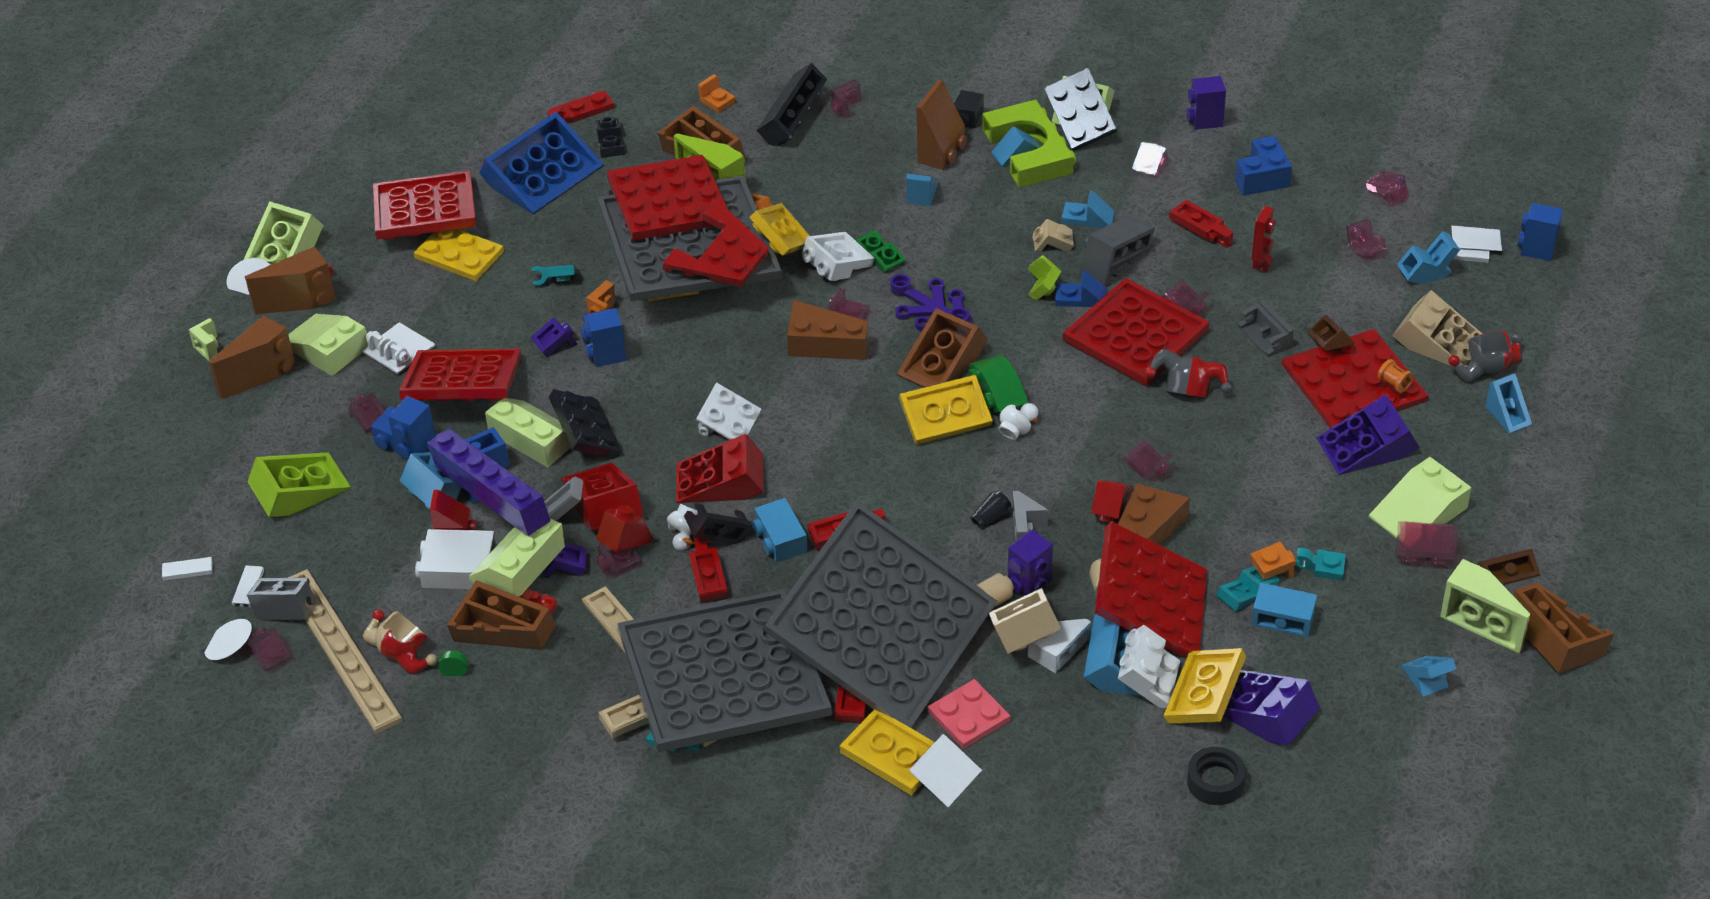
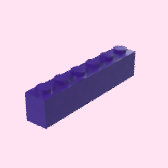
M451 429L441 432L437 437L427 442L435 467L527 536L551 521L541 494Z

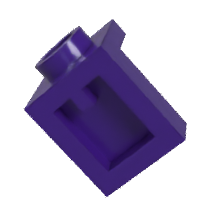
M554 317L531 336V339L546 357L550 356L566 341L572 346L578 344L572 337L575 334L573 329L566 322L561 324Z
M564 542L565 547L544 569V577L550 578L555 569L582 576L585 570L586 548Z

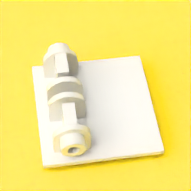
M399 322L382 336L377 331L368 332L366 335L368 346L362 352L399 374L411 365L417 350H430L435 346V343Z
M716 382L696 418L700 422L698 425L699 433L702 436H708L709 433L712 434L713 431H716L729 440L743 434L748 435L761 408Z

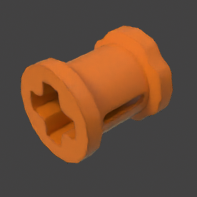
M1393 359L1387 360L1381 366L1377 375L1379 380L1387 381L1399 393L1406 391L1414 379L1412 372L1404 371L1398 367Z

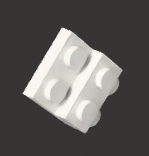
M846 232L806 237L801 253L805 262H810L817 268L819 275L825 276L830 281L850 278L853 269L859 270L860 268L872 267L875 259Z
M1143 625L1138 629L1131 630L1125 639L1126 647L1119 663L1121 667L1118 679L1156 706L1166 708L1174 690L1180 660L1164 649L1165 639Z

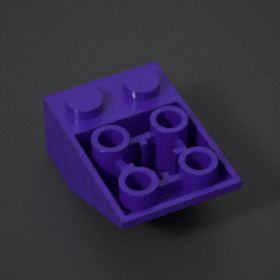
M1386 394L1316 437L1338 475L1400 460L1420 448Z
M1241 670L1223 717L1270 743L1289 745L1320 707L1309 680Z

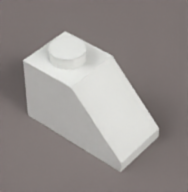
M1090 620L1058 621L1061 627L1060 630L1055 631L1048 638H1040L1028 644V657L1052 672L1057 673L1090 639Z

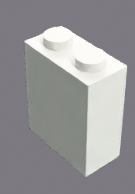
M428 529L426 540L421 541V561H417L415 568L416 578H420L422 588L471 589L474 582L469 580V575L497 546L494 531Z

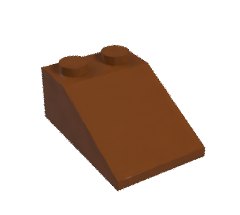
M938 79L916 107L917 162L944 170L948 164H953L959 149L963 150L965 148L967 136H965V125L944 82Z
M315 246L245 276L253 311L256 315L314 309L321 305H327L330 301L336 299L328 263Z
M935 308L897 375L924 388L957 380L970 367L969 363L975 362L988 339L978 326Z
M263 316L208 362L218 397L224 399L279 378L284 372H289L293 368L295 359L287 327Z

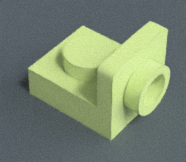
M209 318L189 329L193 347L208 361L218 354L217 333L212 319Z

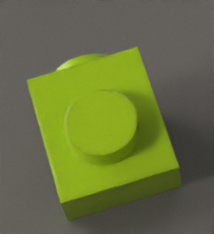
M1044 255L1028 267V270L1038 279L1028 295L1032 299L1038 300L1043 295L1048 297L1057 287L1054 283L1062 271Z

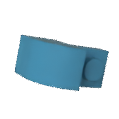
M1442 231L1427 250L1411 246L1397 265L1407 281L1416 284L1444 279L1452 272L1448 264L1458 254L1460 248L1449 233Z

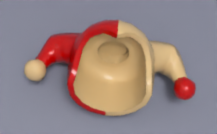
M375 610L373 612V619L363 634L367 644L376 646L385 657L395 660L407 673L412 675L417 674L428 666H435L437 664L438 658L434 654H429L426 659L422 660L416 658V651L428 636L400 612H393L385 621H383L385 614L382 610Z

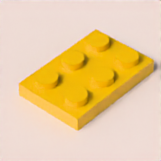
M782 203L757 210L749 217L754 222L753 227L762 235L764 234L770 241V247L782 256L803 249L806 237L810 236Z
M452 229L442 233L433 232L414 252V258L477 281L504 253V246L459 229Z
M976 375L901 393L899 396L915 445L988 427L993 422Z
M1243 649L1201 650L1189 653L1163 715L1167 723L1221 722L1246 659Z
M874 709L840 745V753L912 796L923 783L909 770L935 742L900 721Z

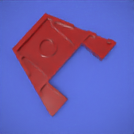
M715 199L705 211L703 221L721 229L720 234L699 259L675 248L663 262V270L672 272V269L685 271L684 275L692 277L699 274L708 276L711 281L742 287L768 255L769 247L722 203Z

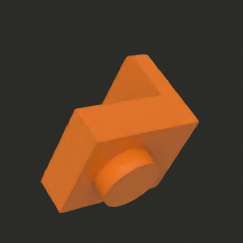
M1281 541L1250 553V561L1263 580L1283 572L1288 579L1294 577L1296 559L1290 550H1286Z

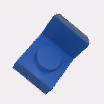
M1082 270V284L1056 283L1055 306L1093 307L1107 294V288L1088 272Z

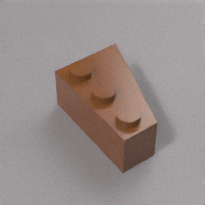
M694 105L658 132L662 150L675 155L674 135L682 134L729 145L734 150L739 151L744 156V159H746L741 139Z
M793 300L787 332L788 356L866 360L869 342L868 321Z
M1136 484L1118 525L1160 545L1173 534V531L1181 523L1188 519L1190 498Z
M476 580L448 622L447 627L454 642L542 649L556 625L549 608Z
M1539 583L1514 590L1513 596L1530 613L1525 637L1558 673L1591 663L1606 655L1614 636L1613 632L1605 629L1603 632L1590 623L1591 618L1584 613L1579 616L1566 607L1568 602Z

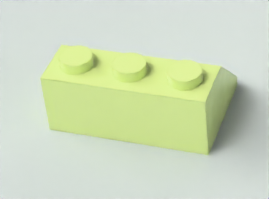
M504 398L485 412L488 429L494 427L506 444L546 467H549L571 448L559 420L526 401Z
M550 519L549 523L529 536L514 527L469 575V580L472 582L477 580L520 597L565 547L562 524Z

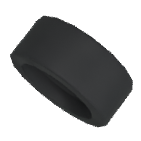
M1224 747L1204 748L1195 753L1189 761L1187 786L1190 793L1201 802L1218 806L1229 804L1239 798L1244 790L1246 767L1242 759L1229 749ZM1212 765L1221 766L1234 774V780L1222 786L1210 785L1198 777V772L1204 767Z

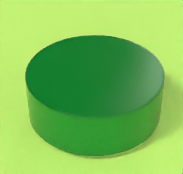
M447 651L441 655L438 669L444 676L463 677L467 672L469 661L464 654L458 651Z

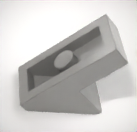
M1013 491V518L1016 541L1033 530V528L1048 527V510L1023 493Z

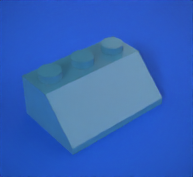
M1094 614L1084 678L1101 691L1142 696L1118 679L1121 667L1119 663L1124 655L1125 639L1130 631Z

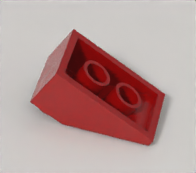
M612 462L561 477L563 485L575 476L583 480L581 501L575 505V508L583 523L591 531H599L606 509L625 505L632 508L635 514L643 515L637 484Z

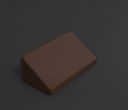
M1328 315L1323 316L1307 332L1326 351L1354 344V341Z
M1532 548L1481 561L1476 564L1490 571L1502 585L1541 576Z

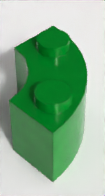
M995 355L969 363L970 369L968 374L969 376L976 375L987 407L992 413L1001 412L1008 405H1015L1017 407L1028 403L1016 371L1004 356Z

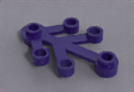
M896 274L890 279L892 293L905 295L921 304L920 306L899 305L895 309L898 319L907 320L910 316L932 315L935 308L972 323L971 315L962 306L964 294L961 290L953 289L948 293V300L953 306L952 310L944 306L942 292L944 290V281L942 279L933 278L929 281V290L932 292L933 299L912 288L911 280L905 274ZM926 316L917 317L915 319V328L918 331H922L925 325H920L919 323L927 324L929 318Z

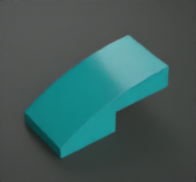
M1252 566L1242 570L1238 580L1219 586L1216 596L1237 612L1256 600L1260 583L1277 586L1280 579L1273 576L1263 580L1256 568Z

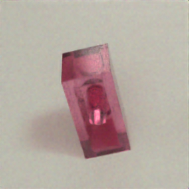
M1398 521L1396 555L1402 556V561L1419 563L1420 558H1431L1432 564L1448 565V560H1456L1458 526Z

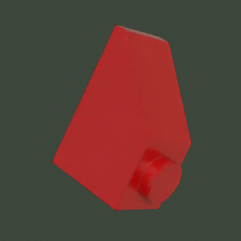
M1098 480L1091 513L1098 514V520L1114 522L1115 518H1121L1132 485L1110 480Z
M433 490L430 504L433 529L477 530V521L472 520L469 507L440 490Z
M619 505L604 511L596 540L613 551L619 552L649 544L653 537L642 517L635 514L632 508Z

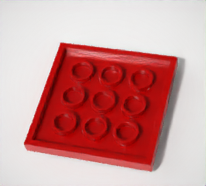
M703 155L607 171V180L633 241L713 227V225L703 221L705 211L715 199L727 208Z
M470 170L373 183L375 233L377 240H392L401 236L415 237L422 233H442L446 230H465L477 226Z
M1125 278L1063 332V341L1141 384L1148 386L1166 369L1164 366L1159 367L1156 370V376L1152 379L1145 376V370L1150 367L1156 354L1161 349H1168L1180 356L1209 330V321Z
M1375 329L1350 336L1354 344L1329 351L1320 346L1282 359L1281 365L1330 429L1385 394L1397 412L1428 402L1429 395L1415 378L1403 393L1397 392L1395 387L1387 381L1378 379L1379 369L1389 359L1396 361V365L1404 371L1408 370Z
M521 348L417 350L399 389L400 400H404L407 396L418 401L435 399L436 402H447L450 399H461L465 402L475 401L476 399L500 401L507 398L522 358Z
M1111 521L1105 527L1095 614L1129 631L1145 625L1166 640L1164 648L1187 658L1188 654L1192 651H1200L1207 568Z

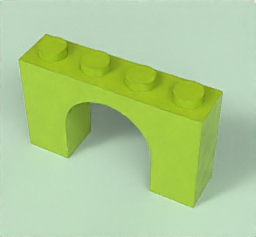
M1037 100L983 113V131L991 144L1000 142L1013 126L1043 144V146L1036 150L1010 156V174L1019 188L1073 174V166L1076 164L1075 154L1068 149L1064 137L1059 135L1055 123L1049 120L1045 108H1041Z

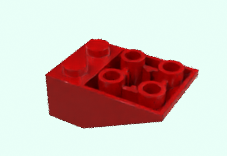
M747 434L733 438L676 464V503L746 500L763 493V453Z

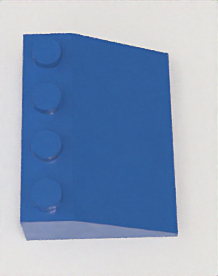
M555 112L487 157L479 174L495 191L534 214L604 164L564 119Z

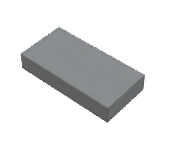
M576 476L544 501L550 519L557 521L581 501L583 480Z

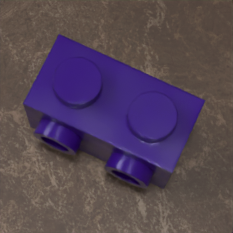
M1221 76L1192 79V89H1188L1190 108H1187V120L1193 123L1195 130L1223 127L1226 89Z
M1034 530L1029 531L1008 547V578L1013 583V592L1021 593L1024 596L1041 588L1045 590L1048 583L1052 580L1053 544Z

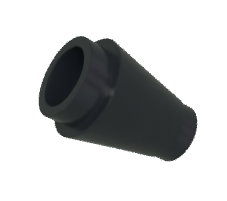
M1001 491L991 492L974 514L970 516L972 523L982 529L984 526L1009 513L1008 510L1012 507L1011 502Z

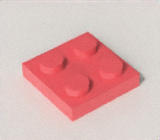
M975 679L927 706L928 713L963 750L1010 722L1011 717Z

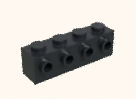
M812 63L796 72L756 131L772 146L780 142L782 144L786 143L793 136L792 132L802 122L804 114L812 107L811 104L814 99L821 93L820 90L827 81V78Z

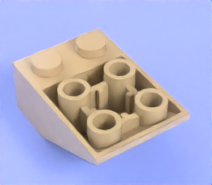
M1430 290L1412 307L1392 336L1407 349L1450 365L1448 362L1449 357L1457 355L1460 363L1467 367L1471 362L1468 339L1482 333Z
M1043 588L989 613L1008 654L1013 651L1023 650L1028 644L1040 638H1048L1055 631L1061 629Z

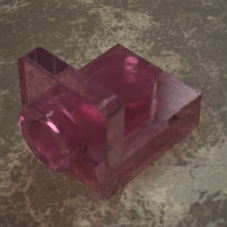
M1381 171L1366 181L1367 190L1386 195L1388 205L1391 207L1409 197L1405 175Z
M839 288L836 295L830 298L828 309L862 320H865L870 311L869 305L847 300L845 289Z
M373 392L366 396L361 394L351 401L348 410L349 416H355L365 434L372 431L371 425L385 412Z
M604 544L597 545L599 556L596 557L597 564L602 572L607 571L612 579L642 566V560L634 548L615 552L613 550L608 551Z

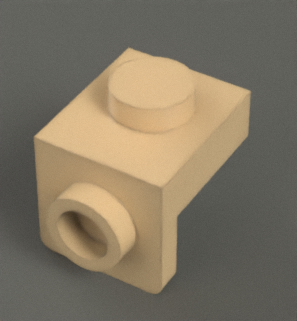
M1046 219L1033 233L1034 247L1037 252H1041L1047 244L1063 251H1070L1074 247L1072 229L1049 219Z

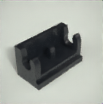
M695 503L694 506L698 514L695 515L692 511H687L684 515L693 536L700 539L737 544L742 541L752 527L751 521H748L745 514L740 510L734 511L737 516L736 518L707 513L703 504Z

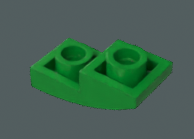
M876 230L855 240L875 258L873 264L885 273L906 262V259L892 242L887 244Z

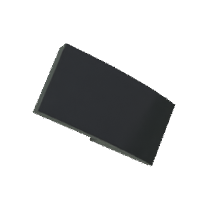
M608 116L595 120L601 158L625 155L619 117L613 118Z

